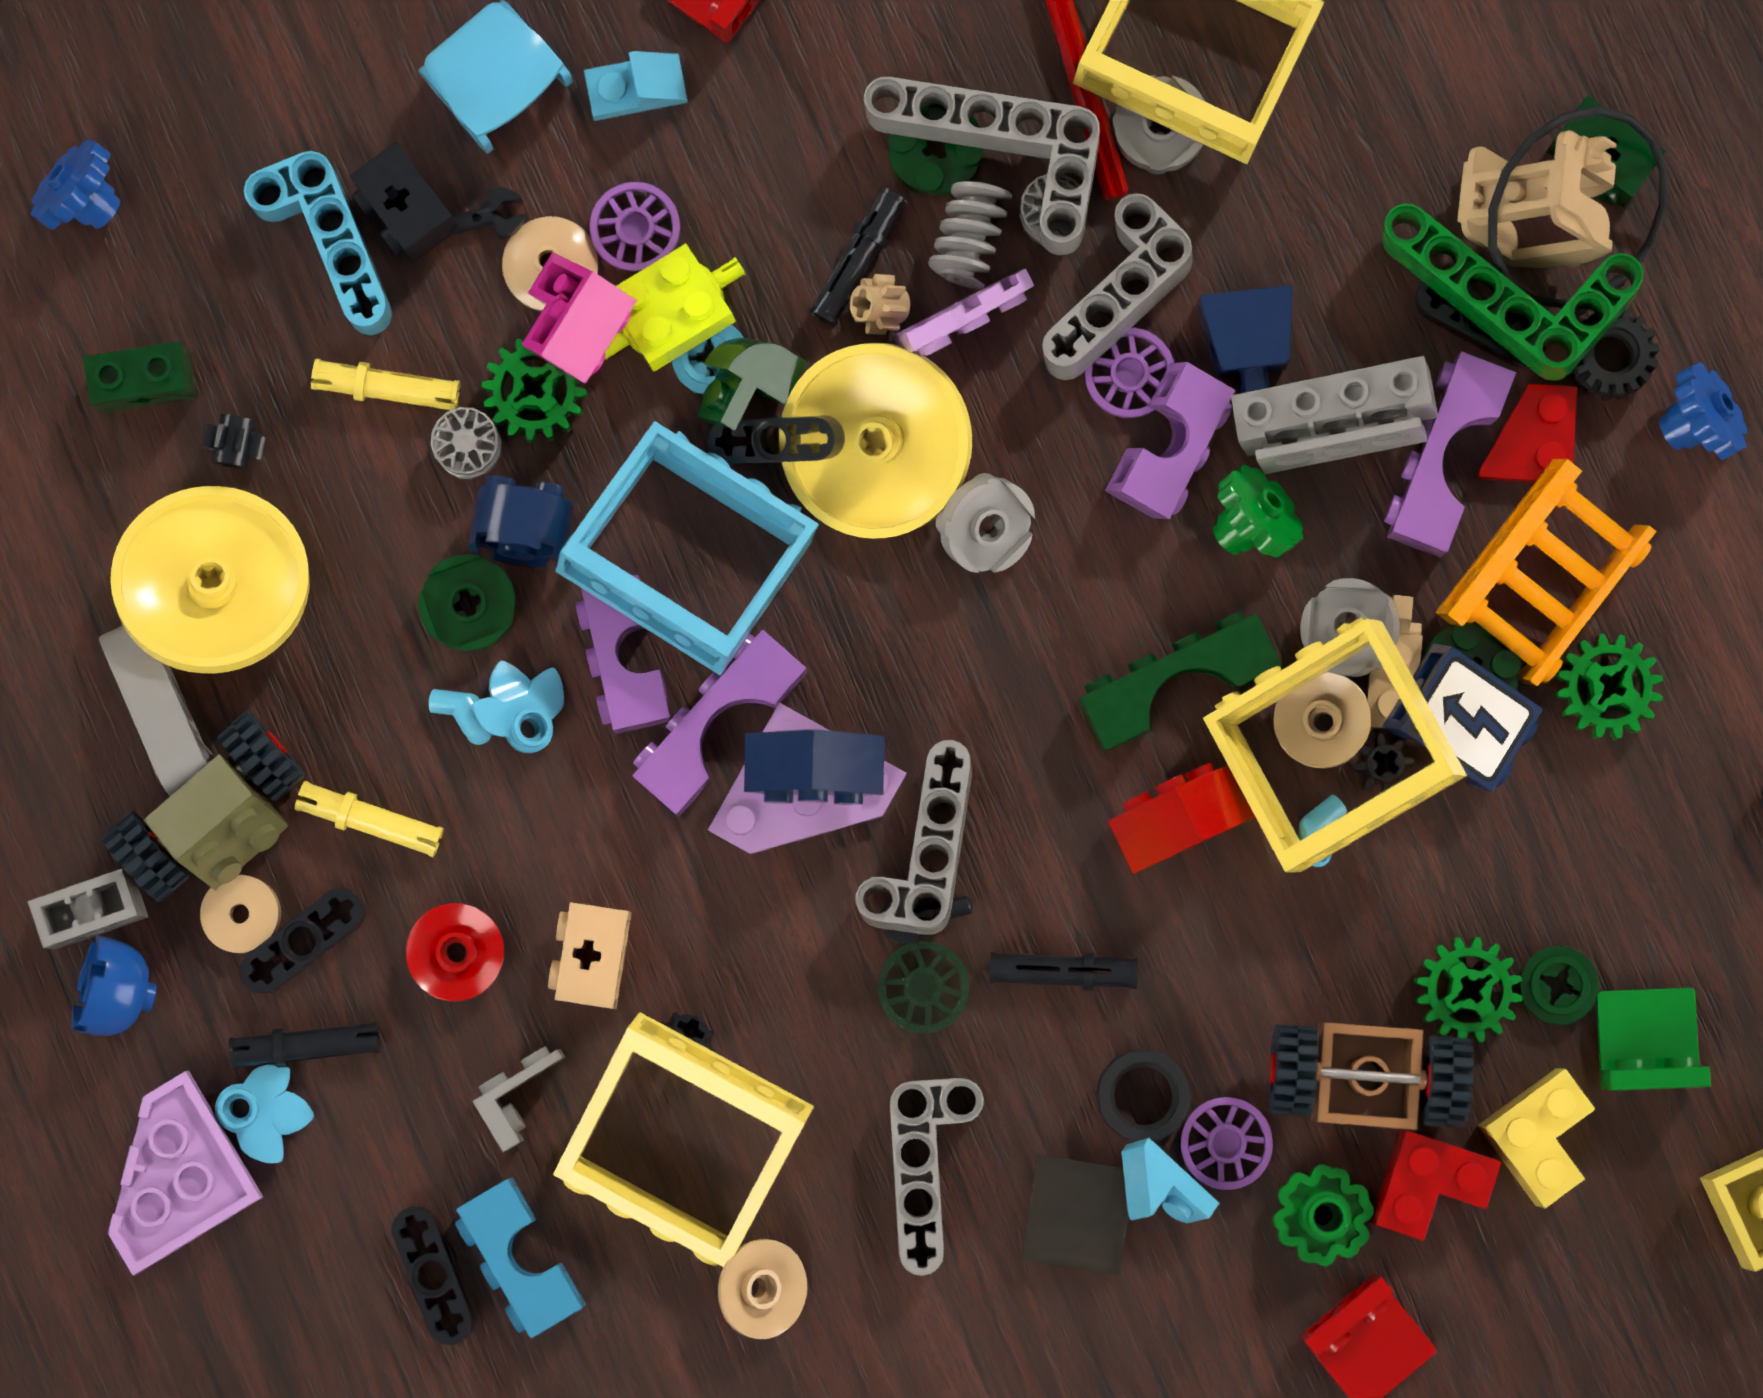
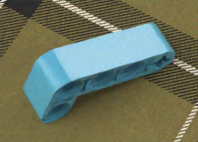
M303 152L260 169L250 175L245 182L244 195L257 216L265 221L277 222L303 212L343 313L349 322L362 334L375 335L384 331L391 322V306L340 179L328 159L319 152ZM314 168L325 170V179L320 185L312 188L303 185V178L309 170ZM269 186L280 188V197L274 204L268 206L259 204V194L263 189ZM330 212H340L343 214V222L338 229L330 232L321 229V220L326 214ZM354 255L361 258V266L353 275L344 276L338 273L339 263L345 257ZM363 289L365 295L374 306L372 308L374 316L365 319L361 314L363 307L355 291Z

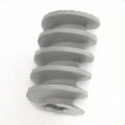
M957 182L951 188V194L957 200L947 202L945 209L952 218L944 219L940 224V230L946 237H939L934 243V248L942 255L930 257L928 266L950 282L972 289H983L985 285L973 276L974 273L990 271V266L981 261L979 257L980 254H995L996 248L987 243L985 237L1001 235L1002 230L990 223L991 218H1006L1007 211L996 205L997 200H1011L1012 194L1005 189L988 183Z

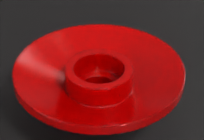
M462 903L444 904L429 910L413 926L406 945L407 965L415 982L431 996L446 1001H464L482 994L495 982L503 966L504 942L499 928L485 912L474 906ZM455 943L462 944L466 949V956L460 962H454L449 957V949Z

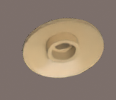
M541 217L525 223L511 236L503 253L502 270L508 288L521 303L538 311H542L546 305L527 293L543 269L540 265V259L544 254L553 252L598 274V255L591 238L579 225L564 218Z
M1327 671L1278 700L1274 710L1273 722L1277 740L1291 758L1305 766L1331 768L1349 761L1363 748L1370 734L1372 716L1368 700L1357 684L1345 676ZM1322 715H1329L1333 718V725L1327 731H1320L1316 728V720Z
M769 1239L754 1240L738 1248L735 1255L727 1260L724 1265L718 1285L719 1305L724 1318L735 1331L754 1339L773 1338L788 1330L801 1314L807 1296V1277L801 1260L787 1245ZM757 1279L759 1284L758 1291L752 1296V1284Z

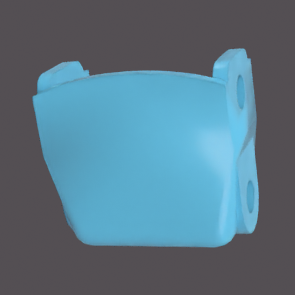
M501 0L499 3H490L434 49L425 58L424 66L418 70L431 89L450 109L459 124L486 154L493 150V146L485 134L506 124L529 107L548 88L555 77L565 87L573 82L571 74L563 62L544 40L528 27L505 0Z

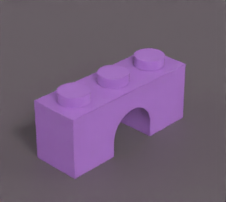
M1188 362L1170 363L1149 404L1150 407L1162 413L1171 425L1172 440L1168 449L1160 456H1156L1144 448H1127L1105 491L1151 518L1170 519L1172 514L1178 513L1188 497L1186 486L1193 472L1199 471L1209 456L1210 447L1207 445L1215 429L1221 428L1231 413L1232 404L1229 402L1235 390Z
M634 575V576H633V577H635V578H637L638 580L641 581L639 575ZM581 588L583 600L575 602L581 630L590 629L594 647L586 649V655L592 678L601 676L605 695L596 696L602 724L611 723L613 731L619 734L669 722L672 714L663 674L660 669L646 673H633L626 670L619 660V649L622 641L632 632L646 628Z

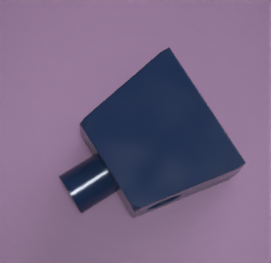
M1292 285L1200 295L1196 304L1197 312L1218 378L1239 376L1241 393L1270 388L1268 373L1284 371L1289 364L1293 299Z

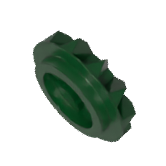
M1565 946L1545 948L1533 954L1521 970L1522 981L1520 982L1519 991L1523 996L1526 1009L1543 1022L1558 1025L1573 1023L1584 1017L1591 1010L1597 999L1599 982L1596 970L1589 959L1575 949ZM1567 966L1564 973L1566 974L1565 983L1571 986V989L1576 991L1577 995L1561 993L1550 1005L1549 1003L1552 998L1550 996L1551 988L1545 984V981L1540 980V976L1544 978L1557 977L1564 970V967Z

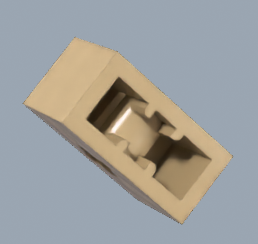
M570 902L569 912H560L556 940L564 941L561 961H552L548 989L556 990L555 1000L617 1009L631 912ZM588 941H594L593 948L601 952L600 962H591L589 970H585L584 961L576 958V952L578 949H586Z

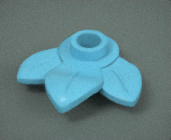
M506 661L498 662L489 679L491 697L479 699L472 704L475 718L484 731L490 735L506 737L509 744L517 751L522 753L538 752L549 744L553 735L552 719L561 711L564 705V691L561 678L557 670L552 667L541 672L530 681L525 674ZM523 721H528L533 725L534 735L532 738H527L521 733L520 727Z
M275 1064L260 1066L250 1073L243 1084H234L225 1088L216 1100L215 1113L219 1123L228 1131L236 1133L240 1148L245 1154L261 1162H282L284 1157L282 1135H289L301 1130L314 1118V1112L303 1098L295 1093L286 1091L290 1080L289 1067L277 1068ZM238 1099H244L249 1104V1112L243 1118L237 1117L233 1112V1104Z

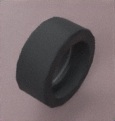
M1148 1049L1127 1051L1113 1059L1100 1075L1096 1090L1098 1111L1107 1127L1120 1137L1135 1142L1147 1138L1156 1142L1176 1132L1186 1119L1191 1103L1189 1081L1180 1065L1166 1054ZM1149 1067L1156 1069L1166 1077L1171 1086L1173 1099L1170 1109L1161 1120L1154 1124L1141 1126L1130 1123L1121 1116L1115 1105L1114 1092L1117 1082L1124 1073L1133 1068Z

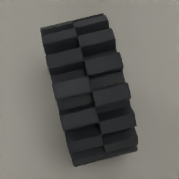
M1625 310L1601 337V339L1615 337L1627 345L1630 352V360L1624 370L1620 372L1603 370L1597 364L1594 357L1596 344L1573 369L1571 373H1574L1576 377L1573 383L1578 388L1581 385L1587 389L1585 394L1593 397L1595 394L1600 395L1601 400L1609 401L1613 397H1617V400L1626 398L1631 393H1635L1650 379L1652 371L1656 369L1658 364L1655 356L1659 352V343H1653L1652 338L1656 334L1652 328L1647 330L1643 326L1646 320L1641 316L1635 319L1630 316L1632 311ZM1596 313L1592 314L1582 324L1586 326L1596 325L1600 322Z

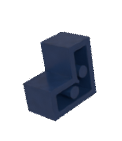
M818 729L745 733L744 792L764 794V803L791 804L793 803L794 794H798V801L828 802V795H834V804L863 805V796L883 795L885 736Z

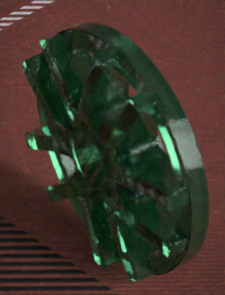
M918 941L900 947L885 961L879 974L878 996L885 1013L898 1026L912 1032L931 1033L949 1026L960 1016L969 996V978L962 961L950 949L938 943ZM920 949L939 952L928 967L924 963ZM913 950L919 968L910 972L901 956ZM946 956L955 966L944 976L940 977L934 971V968ZM895 962H897L906 978L887 979L889 969ZM957 972L960 974L961 992L943 984ZM904 985L905 995L887 1001L885 986ZM942 992L959 998L958 1005L954 1010L938 1001ZM909 1001L906 1018L903 1020L893 1011L890 1005ZM915 1005L926 1008L924 1025L908 1023L911 1022ZM932 1005L949 1016L936 1024H931Z

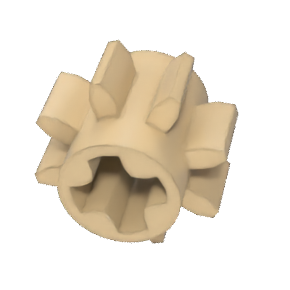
M874 274L873 279L862 278L860 280L861 285L854 289L850 299V310L855 318V322L866 323L865 330L867 334L886 335L887 330L898 331L900 329L899 323L906 320L910 311V298L905 286H894V275Z

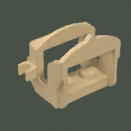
M1570 130L1563 131L1557 137L1555 160L1516 166L1509 176L1497 210V246L1505 264L1512 267L1546 268L1564 266L1577 268L1582 263L1599 259L1612 252L1613 241L1609 239L1610 221L1608 214L1601 204L1591 198L1601 195L1614 187L1616 165L1610 162L1611 155L1606 153L1605 150L1615 148L1617 146L1616 143L1605 136L1588 138L1586 136H1579ZM1479 146L1471 149L1468 161L1464 162L1457 222L1461 223L1463 234L1468 240L1489 251L1488 208L1501 171L1508 161L1487 148ZM1550 215L1554 224L1579 238L1578 240L1517 249V233L1511 221Z

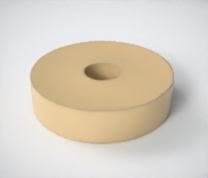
M238 875L234 880L222 884L216 890L210 888L207 891L200 909L201 925L208 939L217 947L233 953H250L278 931L281 922L280 902L273 889L262 880L252 876ZM244 905L249 911V917L244 923L239 924L233 918V911L237 906Z

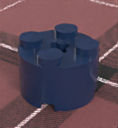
M498 475L487 476L485 486H481L477 490L468 549L478 555L481 553V547L493 550L492 560L511 565L546 568L548 559L554 558L557 566L560 551L569 539L574 509L573 503L563 497L564 488L546 482L535 483L534 488L515 485L516 481L511 478Z

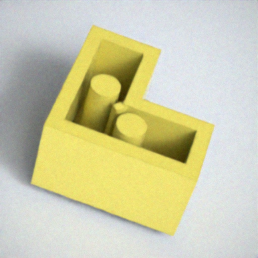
M1555 1068L1477 1125L1535 1206L1548 1207L1585 1180L1556 1138L1594 1111L1595 1108L1566 1069Z

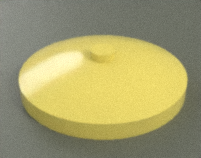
M865 343L837 350L810 367L798 380L787 399L782 417L827 415L835 418L843 427L845 443L837 456L820 461L782 462L785 476L799 501L817 519L837 531L871 539L889 538L911 532L935 519L938 513L945 508L953 493L962 486L965 480L972 453V429L966 405L958 389L946 373L925 356H920L915 351L908 352L902 346L886 343ZM779 428V452H781L785 447L786 437ZM820 432L801 434V444L817 442L821 445L828 441L827 434Z
M202 486L189 488L170 494L147 507L135 518L122 535L111 567L112 596L117 614L128 635L144 652L154 659L173 668L194 673L215 674L230 672L252 665L267 657L292 634L304 613L309 594L310 577L307 556L300 536L286 516L266 500L249 492L230 487Z

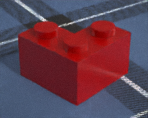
M1210 762L1186 773L1187 783L1183 775H1179L1156 786L1159 796L1153 799L1149 792H1145L1122 803L1125 813L1108 822L1132 874L1162 862L1255 818L1228 765L1214 770Z
M1399 1129L1374 1205V1214L1369 1222L1424 1241L1439 1194L1487 1209L1501 1161L1408 1130Z

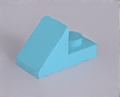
M633 51L629 52L630 61L584 70L594 121L688 103L678 54Z
M1150 1138L1126 1144L1121 1151L1128 1215L1132 1221L1153 1215L1163 1202L1162 1207L1167 1214L1187 1224L1210 1218L1220 1204Z

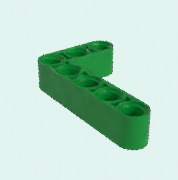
M1407 203L1396 205L1385 218L1382 236L1385 250L1532 371L1546 380H1560L1573 371L1634 301L1643 281L1644 272L1636 258L1622 253L1611 255L1602 262L1559 313L1554 316L1420 207ZM1398 224H1410L1417 230L1418 235L1412 239L1405 240L1397 237L1392 229ZM1439 253L1447 254L1454 260L1455 266L1451 269L1439 270L1431 264L1430 258ZM1612 273H1621L1629 279L1631 286L1624 290L1615 289L1610 286L1606 277ZM1474 284H1484L1492 291L1493 296L1484 301L1476 300L1470 296L1467 288ZM1580 309H1590L1598 315L1600 322L1592 326L1579 323L1574 313ZM1512 314H1520L1526 317L1530 327L1524 331H1514L1508 327L1505 318ZM1551 344L1559 345L1565 349L1568 358L1565 361L1553 362L1544 355L1543 348Z

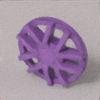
M629 182L613 187L598 200L591 214L590 234L595 249L607 263L617 270L638 273L674 251L680 235V220L672 200L659 188L647 183ZM632 191L645 192L651 195L638 207ZM621 193H626L631 207L621 211L614 198ZM659 199L666 207L651 217L647 211ZM609 202L617 218L599 219L602 210ZM670 214L673 226L672 232L657 226ZM598 227H615L617 234L599 238ZM654 234L670 240L664 250L651 242ZM620 243L616 258L611 256L603 246ZM628 246L636 248L635 264L623 262ZM644 247L658 255L654 259L642 263Z
M1131 328L1122 336L1128 338L1130 353L1120 355L1115 342L1110 347L1114 360L1098 358L1084 372L1088 392L1096 404L1104 411L1121 418L1142 417L1155 411V409L1149 406L1151 399L1142 388L1148 383L1157 389L1160 382L1151 374L1164 368L1168 369L1170 363H1174L1169 349L1161 339L1146 330ZM1134 337L1145 339L1152 345L1137 354ZM1158 349L1165 360L1149 367L1145 358ZM1093 365L1110 367V376L1092 377ZM1094 384H1112L1105 400L1100 396ZM1117 390L1127 394L1122 409L1110 404ZM1133 394L1146 405L1140 409L1128 410Z
M1221 1097L1204 1102L1187 1117L1181 1133L1180 1148L1185 1165L1199 1181L1216 1189L1233 1190L1249 1185L1264 1172L1271 1159L1273 1139L1268 1122L1257 1108L1241 1099ZM1231 1105L1224 1123L1212 1110L1213 1107ZM1238 1107L1250 1113L1241 1128L1232 1125V1120ZM1205 1111L1216 1124L1210 1132L1206 1131L1196 1122V1119ZM1254 1119L1258 1121L1264 1137L1245 1135ZM1192 1127L1206 1138L1204 1141L1188 1146L1189 1133ZM1247 1142L1264 1143L1262 1157L1245 1153ZM1207 1147L1211 1156L1194 1165L1190 1153ZM1241 1158L1259 1163L1246 1177L1243 1174ZM1217 1162V1180L1205 1176L1200 1170ZM1234 1162L1237 1180L1224 1181V1163Z

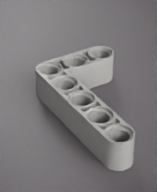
M879 77L867 86L864 93L866 117L869 124L880 132L1050 159L1040 214V240L1043 247L1055 255H1068L1080 246L1085 229L1099 148V121L1092 111L1080 106L895 77ZM883 97H891L899 102L898 107L889 113L877 111L874 105ZM932 104H938L947 110L944 117L939 120L926 119L921 113L927 106ZM978 112H987L995 118L994 122L986 128L973 126L969 119ZM1033 119L1038 121L1043 128L1039 133L1027 136L1018 131L1017 126L1024 120ZM1073 127H1082L1091 136L1085 142L1073 143L1065 137V133ZM1065 173H1073L1078 175L1083 183L1074 190H1066L1057 184V179ZM1064 219L1071 222L1075 229L1070 235L1058 237L1053 235L1048 227L1052 222Z

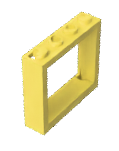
M1110 0L1078 64L1073 84L1248 164L1324 2L1321 0H1235L1296 28L1250 123L1103 55L1130 1Z
M1360 617L1350 624L1344 623L1336 630L1339 635L1338 637L1324 645L1319 641L1306 646L1295 654L1297 659L1295 663L1283 670L1280 666L1263 672L1254 679L1257 686L1242 695L1239 691H1235L1222 697L1223 701L1214 705L1217 710L1203 718L1285 872H1302L1467 776L1382 621L1368 618L1364 620L1363 617ZM1371 645L1435 762L1300 841L1238 725Z
M639 1012L627 1028L553 1175L563 1180L565 1186L573 1192L582 1195L589 1194L604 1202L607 1208L614 1214L623 1218H633L650 1227L651 1232L658 1238L668 1242L675 1241L687 1247L702 1262L724 1267L727 1260L733 1257L740 1247L814 1106ZM634 1052L783 1132L728 1236L581 1156Z

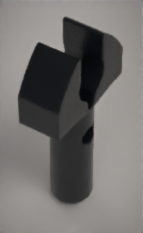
M504 187L487 190L489 200L483 208L452 216L458 226L452 235L489 227L497 231L500 240L511 237L527 222V215L521 214L510 219H503L495 214H498L500 209L506 204L523 202V198L518 193Z
M968 896L953 898L950 919L972 913L973 905ZM892 898L885 904L880 914L886 912L891 907ZM934 902L921 906L916 905L914 915L923 921L935 919L941 911V904ZM896 930L883 933L889 939L903 945L918 942L916 933Z

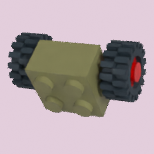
M248 710L217 735L223 747L237 762L235 766L231 765L220 754L217 755L144 820L131 810L101 836L105 847L113 854L114 859L124 867L125 872L131 875L134 881L140 887H143L145 892L157 902L163 901L190 877L189 871L214 890L222 884L231 882L239 875L242 867L259 852L273 846L278 840L279 834L289 826L257 786L259 785L262 791L276 802L306 775L281 742Z

